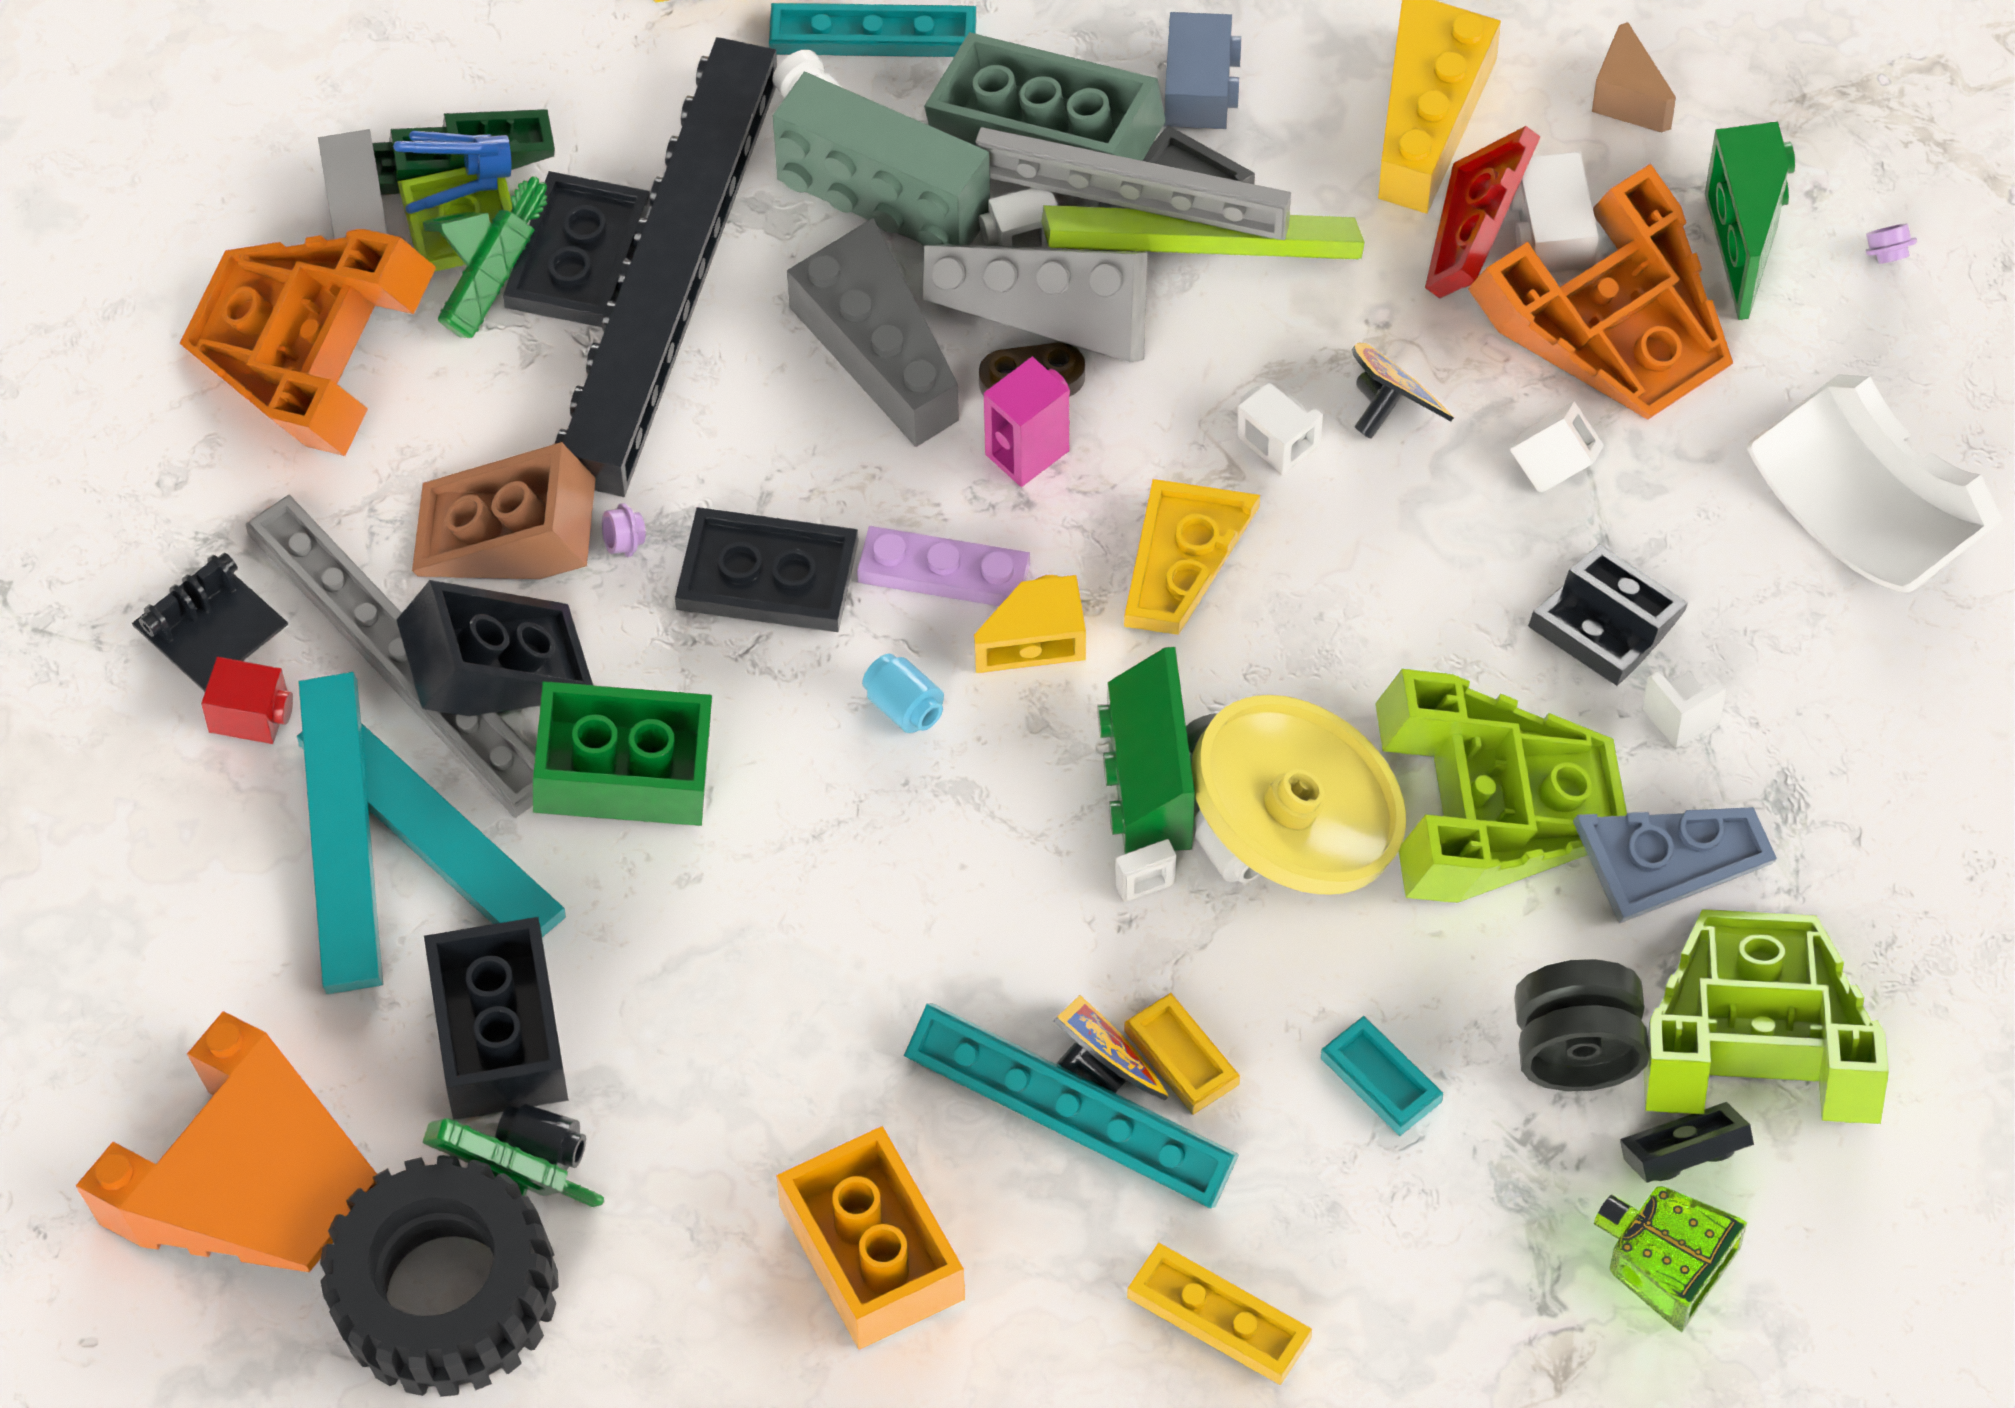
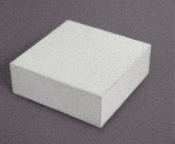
M1169 839L1116 857L1115 887L1123 902L1167 888L1175 883L1176 854Z

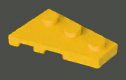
M1152 479L1124 614V627L1179 635L1258 511L1260 495Z

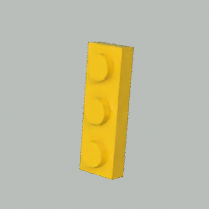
M1159 1242L1127 1288V1298L1279 1385L1283 1383L1312 1338V1328Z

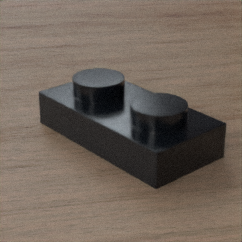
M1728 1102L1709 1107L1704 1110V1114H1690L1620 1139L1624 1160L1646 1183L1672 1179L1678 1176L1682 1170L1707 1161L1717 1162L1728 1159L1735 1151L1754 1145L1750 1123Z

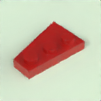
M1527 126L1453 163L1425 284V289L1439 299L1461 288L1470 286L1478 278L1540 140V136Z

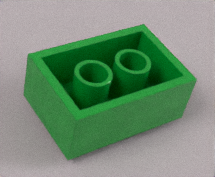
M543 681L533 772V813L702 826L712 695Z

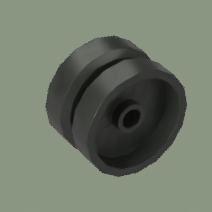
M1598 959L1568 960L1546 965L1531 972L1516 985L1514 995L1516 1023L1522 1030L1519 1038L1521 1071L1529 1081L1544 1088L1567 1092L1594 1091L1619 1085L1636 1077L1647 1067L1650 1053L1647 1028L1641 1021L1645 1008L1642 981L1634 970L1616 962Z

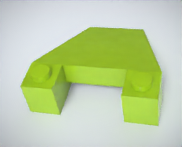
M1401 669L1375 703L1382 751L1434 757L1443 816L1425 814L1400 845L1401 847L1398 852L1405 897L1459 903L1587 856L1588 854L1573 823L1574 818L1577 815L1597 814L1598 817L1626 816L1627 814L1614 739L1551 713L1542 718L1517 708L1518 700L1500 693L1494 699L1469 688V680L1454 674Z
M1701 910L1681 952V959L1674 975L1671 974L1665 986V994L1659 1008L1654 1009L1650 1018L1648 1030L1650 1055L1648 1065L1644 1068L1645 1111L1704 1114L1709 1075L1819 1081L1822 1121L1881 1124L1889 1075L1885 1031L1879 1021H1872L1863 1006L1865 998L1857 984L1851 985L1844 974V961L1817 915Z

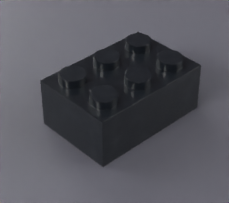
M539 916L425 935L424 942L444 1077L453 1119L457 1120L504 1112L510 1105L520 1108L524 1104L540 1106L569 1101Z

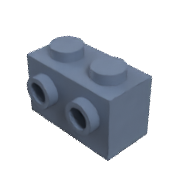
M1170 12L1164 112L1166 121L1164 126L1227 129L1228 108H1238L1240 77H1229L1230 67H1240L1242 36H1231L1232 14Z

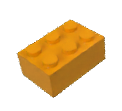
M883 1126L776 1175L779 1207L858 1350L965 1300L964 1268Z

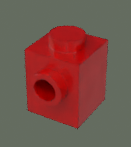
M217 657L201 702L209 733L274 744L280 724L286 725L289 722L293 709V693L287 691L282 668Z

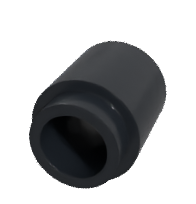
M524 1104L520 1108L508 1106L500 1118L495 1138L499 1141L506 1142L514 1148L518 1147L521 1151L534 1157L543 1158L550 1164H556L559 1168L566 1171L569 1167L576 1168L579 1165L586 1147V1135L580 1133V1122L578 1120L528 1104Z

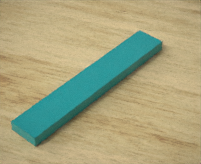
M354 672L300 680L298 684L322 985L327 995L383 986L358 680Z
M361 723L368 809L492 924L539 916L543 938L566 918L565 908ZM301 732L297 735L299 747L304 750L303 734Z
M934 1003L926 1004L903 1055L1210 1209L1216 1207L1239 1157L1238 1153Z

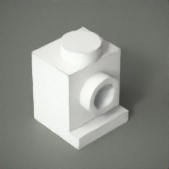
M1029 188L1022 191H1009L1000 197L989 199V213L979 215L980 230L986 245L1050 248L1047 244L1041 220L1043 205L1058 206L1053 192Z
M1267 382L1261 388L1258 386L1252 388L1241 399L1238 405L1237 437L1281 475H1284L1321 445L1323 413L1316 407L1309 413H1306L1303 405L1295 396L1289 393L1284 394L1271 382Z

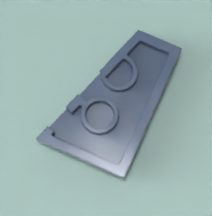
M1754 807L1686 810L1684 813L1655 815H1649V812L1627 813L1626 816L1598 817L1597 814L1577 815L1573 820L1619 924L1772 865L1777 859Z

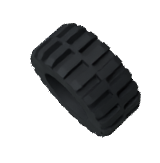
M439 1155L437 1157V1164L425 1165L422 1157L404 1161L406 1168L404 1171L391 1175L387 1168L373 1176L372 1178L376 1185L366 1193L361 1188H358L346 1200L350 1209L347 1216L335 1215L328 1229L334 1244H326L322 1247L320 1265L325 1273V1276L320 1280L323 1297L330 1309L329 1313L353 1357L362 1367H370L375 1378L381 1382L392 1386L400 1380L406 1393L421 1396L427 1393L428 1386L436 1387L440 1397L458 1395L459 1385L472 1382L475 1390H479L492 1384L489 1375L502 1368L506 1374H510L522 1364L518 1353L524 1347L530 1351L535 1350L544 1337L539 1321L547 1323L552 1320L556 1307V1301L552 1292L559 1287L558 1269L553 1259L555 1254L532 1201L528 1196H522L518 1184L505 1173L494 1177L490 1165L474 1159L469 1161L467 1168L461 1167L457 1156ZM451 1236L465 1237L486 1245L492 1251L494 1257L493 1265L485 1284L471 1300L455 1310L439 1315L420 1316L398 1310L388 1301V1286L395 1269L407 1254L428 1241Z

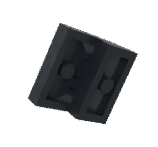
M1599 544L1569 569L1564 585L1533 611L1528 627L1618 686L1661 642L1685 612L1688 602Z

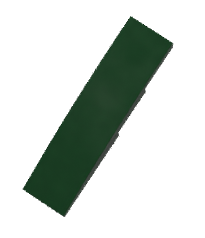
M548 109L444 113L442 127L390 129L389 142L372 143L381 195L399 194L398 181L465 167L464 154L395 151L393 148L395 142L412 141L409 138V134L412 131L472 136L491 134V136L507 135L511 151V170L554 157L555 154Z

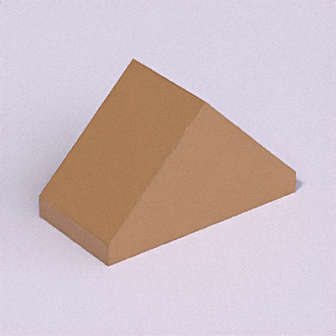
M1628 22L1623 23L1617 28L1597 76L1592 112L1661 133L1671 130L1676 96Z

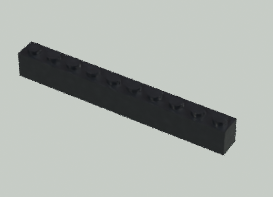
M716 37L710 55H703L699 61L696 72V92L694 96L687 95L681 111L682 128L679 136H671L665 156L666 171L663 177L656 176L651 188L650 206L652 208L648 218L641 217L638 221L634 236V247L636 250L632 260L625 259L622 263L618 279L620 292L617 300H610L606 305L602 321L603 337L600 344L593 343L590 347L586 363V373L588 376L584 387L577 385L573 392L570 403V416L572 417L567 430L562 428L559 430L555 440V444L562 442L596 478L594 491L625 497L776 90L772 81L773 74L777 68L776 49Z

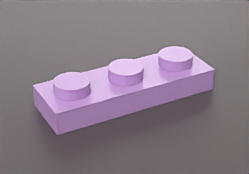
M869 526L857 570L858 583L1000 606L1021 581H1026L1030 566V552Z

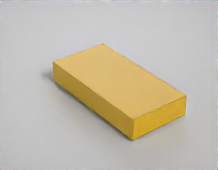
M1171 992L1124 1022V1032L1192 1115L1240 1085V1075Z

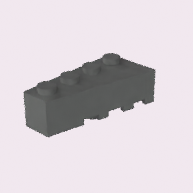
M874 218L787 270L790 309L915 447L959 421L958 383Z

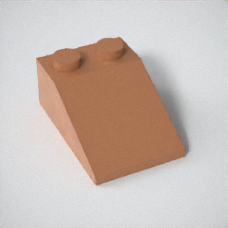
M560 442L424 482L422 484L412 571L418 577L543 579L586 567L596 478Z

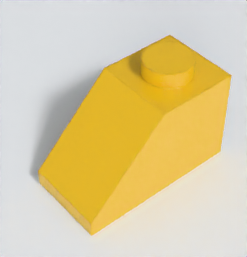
M1044 575L1035 580L1021 581L974 634L976 673L1086 660V628L1077 575L1063 577Z

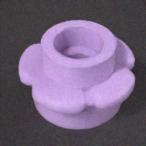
M1908 223L1877 229L1866 233L1869 248L1866 249V254L1869 256L1877 255L1879 264L1904 259L1910 256L1908 246L1916 244L1917 238H1911Z
M620 503L615 510L605 511L602 516L603 539L610 554L625 552L626 557H631L636 552L638 545H642L645 542L646 531L642 515L639 512L633 513L632 509L625 503Z

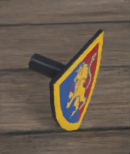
M1357 342L1352 348L1353 356L1366 371L1358 376L1356 385L1371 402L1354 426L1360 433L1372 439L1402 395L1452 422L1454 417L1404 370L1369 344Z
M1081 995L1054 1019V1022L1076 1041L1056 1063L1057 1065L1076 1074L1082 1071L1094 1083L1114 1093L1126 1081H1129L1143 1091L1160 1099L1166 1100L1169 1097L1158 1077L1138 1051Z

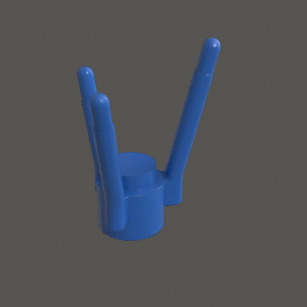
M412 131L409 134V138L412 141H397L393 146L397 152L464 154L467 175H477V180L407 204L405 211L408 214L429 209L478 191L497 190V178H508L511 176V151L507 135L491 136V134L472 136Z

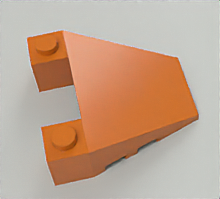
M1651 163L1611 188L1593 207L1594 217L1618 249L1616 252L1559 287L1533 248L1526 242L1488 266L1468 288L1500 334L1647 420L1733 364L1713 300L1707 299L1699 275L1702 267L1697 253H1692L1683 227L1687 222L1682 207Z
M366 229L349 230L346 233V237L326 240L321 235L306 237L304 244L286 247L281 242L225 250L179 344L306 447L346 456L368 408L337 385L374 307L379 306L414 314L436 267L401 237Z
M222 1011L187 1053L208 1093L213 1096L161 1159L155 1164L112 1142L75 1186L99 1225L140 1247L159 1250L161 1244L187 1248L191 1255L209 1257L211 1252L236 1255L244 1263L310 1272L321 1259L322 1247L326 1244L334 1243L328 1229L335 1215L347 1216L350 1209L346 1200L358 1188H361L365 1193L373 1188L376 1184L372 1177L377 1173L269 1035Z

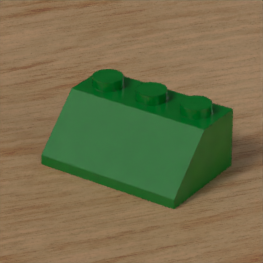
M1164 647L1108 681L1107 704L1097 705L1100 738L1110 737L1112 752L1103 753L1106 786L1116 785L1118 800L1109 801L1112 835L1122 834L1125 854L1169 839L1174 851L1192 850L1195 791L1176 647Z

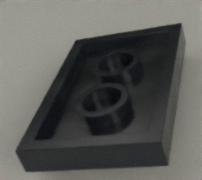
M548 171L544 182L547 185V190L544 194L547 196L545 200L547 204L541 206L543 211L539 212V218L530 220L529 225L534 229V232L512 269L503 294L504 306L508 309L602 327L607 303L610 300L616 301L620 292L618 279L622 263L625 259H632L635 250L634 236L638 221L641 217L646 218L649 211L650 191Z
M696 507L675 595L676 610L839 633L859 542L858 529Z

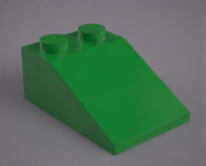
M1778 121L1715 129L1704 194L1738 320L1749 319L1778 228L1781 207L1788 205L1789 202L1787 176L1795 171V154L1792 143L1790 141H1783Z

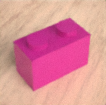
M1033 356L984 392L985 455L1021 488L1069 452V386L1056 370H1047Z

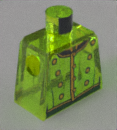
M1659 1186L1653 1190L1640 1210L1611 1194L1599 1209L1593 1224L1618 1239L1613 1248L1609 1268L1613 1276L1669 1324L1683 1332L1741 1249L1748 1222L1667 1187Z

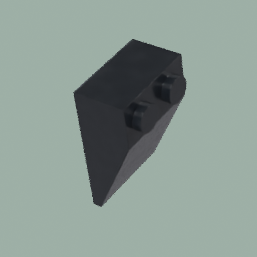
M429 580L396 619L422 709L463 716H475L540 706L543 681L593 685L570 608L566 603Z

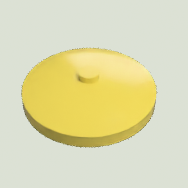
M1279 695L1247 697L1235 701L1222 709L1209 723L1196 743L1191 769L1195 797L1200 810L1210 828L1227 849L1262 876L1302 892L1325 895L1343 894L1355 891L1373 882L1382 874L1398 853L1406 830V809L1396 777L1373 744L1352 725L1334 713L1310 702Z

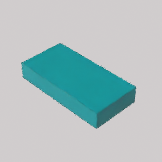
M1364 1015L1321 1049L1320 1059L1399 1136L1404 1134L1443 1101V1092Z

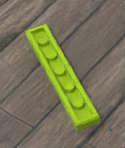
M1043 205L1041 220L1048 247L1063 249L1359 260V258L1362 259L1365 243L1355 217L1290 215L1289 228L1285 240L1129 208Z

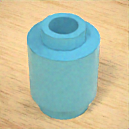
M890 653L882 655L865 672L862 685L867 690L868 699L904 732L915 733L919 730H928L941 717L944 701L943 691L906 658H897Z

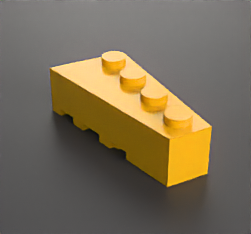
M1402 0L1381 159L1378 199L1428 214L1496 63L1501 20L1435 0Z

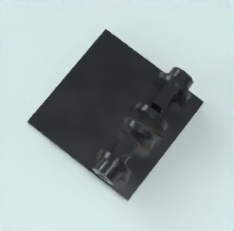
M225 552L219 557L216 555L208 557V563L192 576L185 575L182 578L181 585L174 584L169 588L170 593L154 606L151 604L147 605L144 608V614L132 622V626L204 692L206 691L217 657L244 661L288 626V622L234 574L238 567L235 561Z

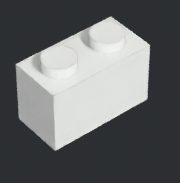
M1571 152L1532 156L1509 207L1511 212L1518 211L1520 222L1516 223L1517 248L1528 242L1549 272L1591 268L1595 265L1599 235L1581 153Z

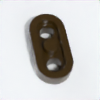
M1062 342L996 350L988 354L980 363L979 388L984 396V392L1008 375L1002 374L999 371H1013L1033 356L1047 370L1054 369L1065 379L1070 389V397L1076 394L1084 385V356L1076 347ZM1058 363H1059V364H1065V365L1062 366V367H1055V366H1053V365H1051V364H1058Z

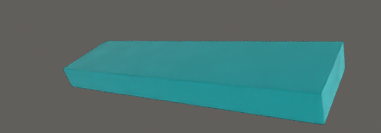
M771 3L769 48L776 49V55H791L800 50H811L816 55L954 57L969 32L976 34L977 11L976 6Z

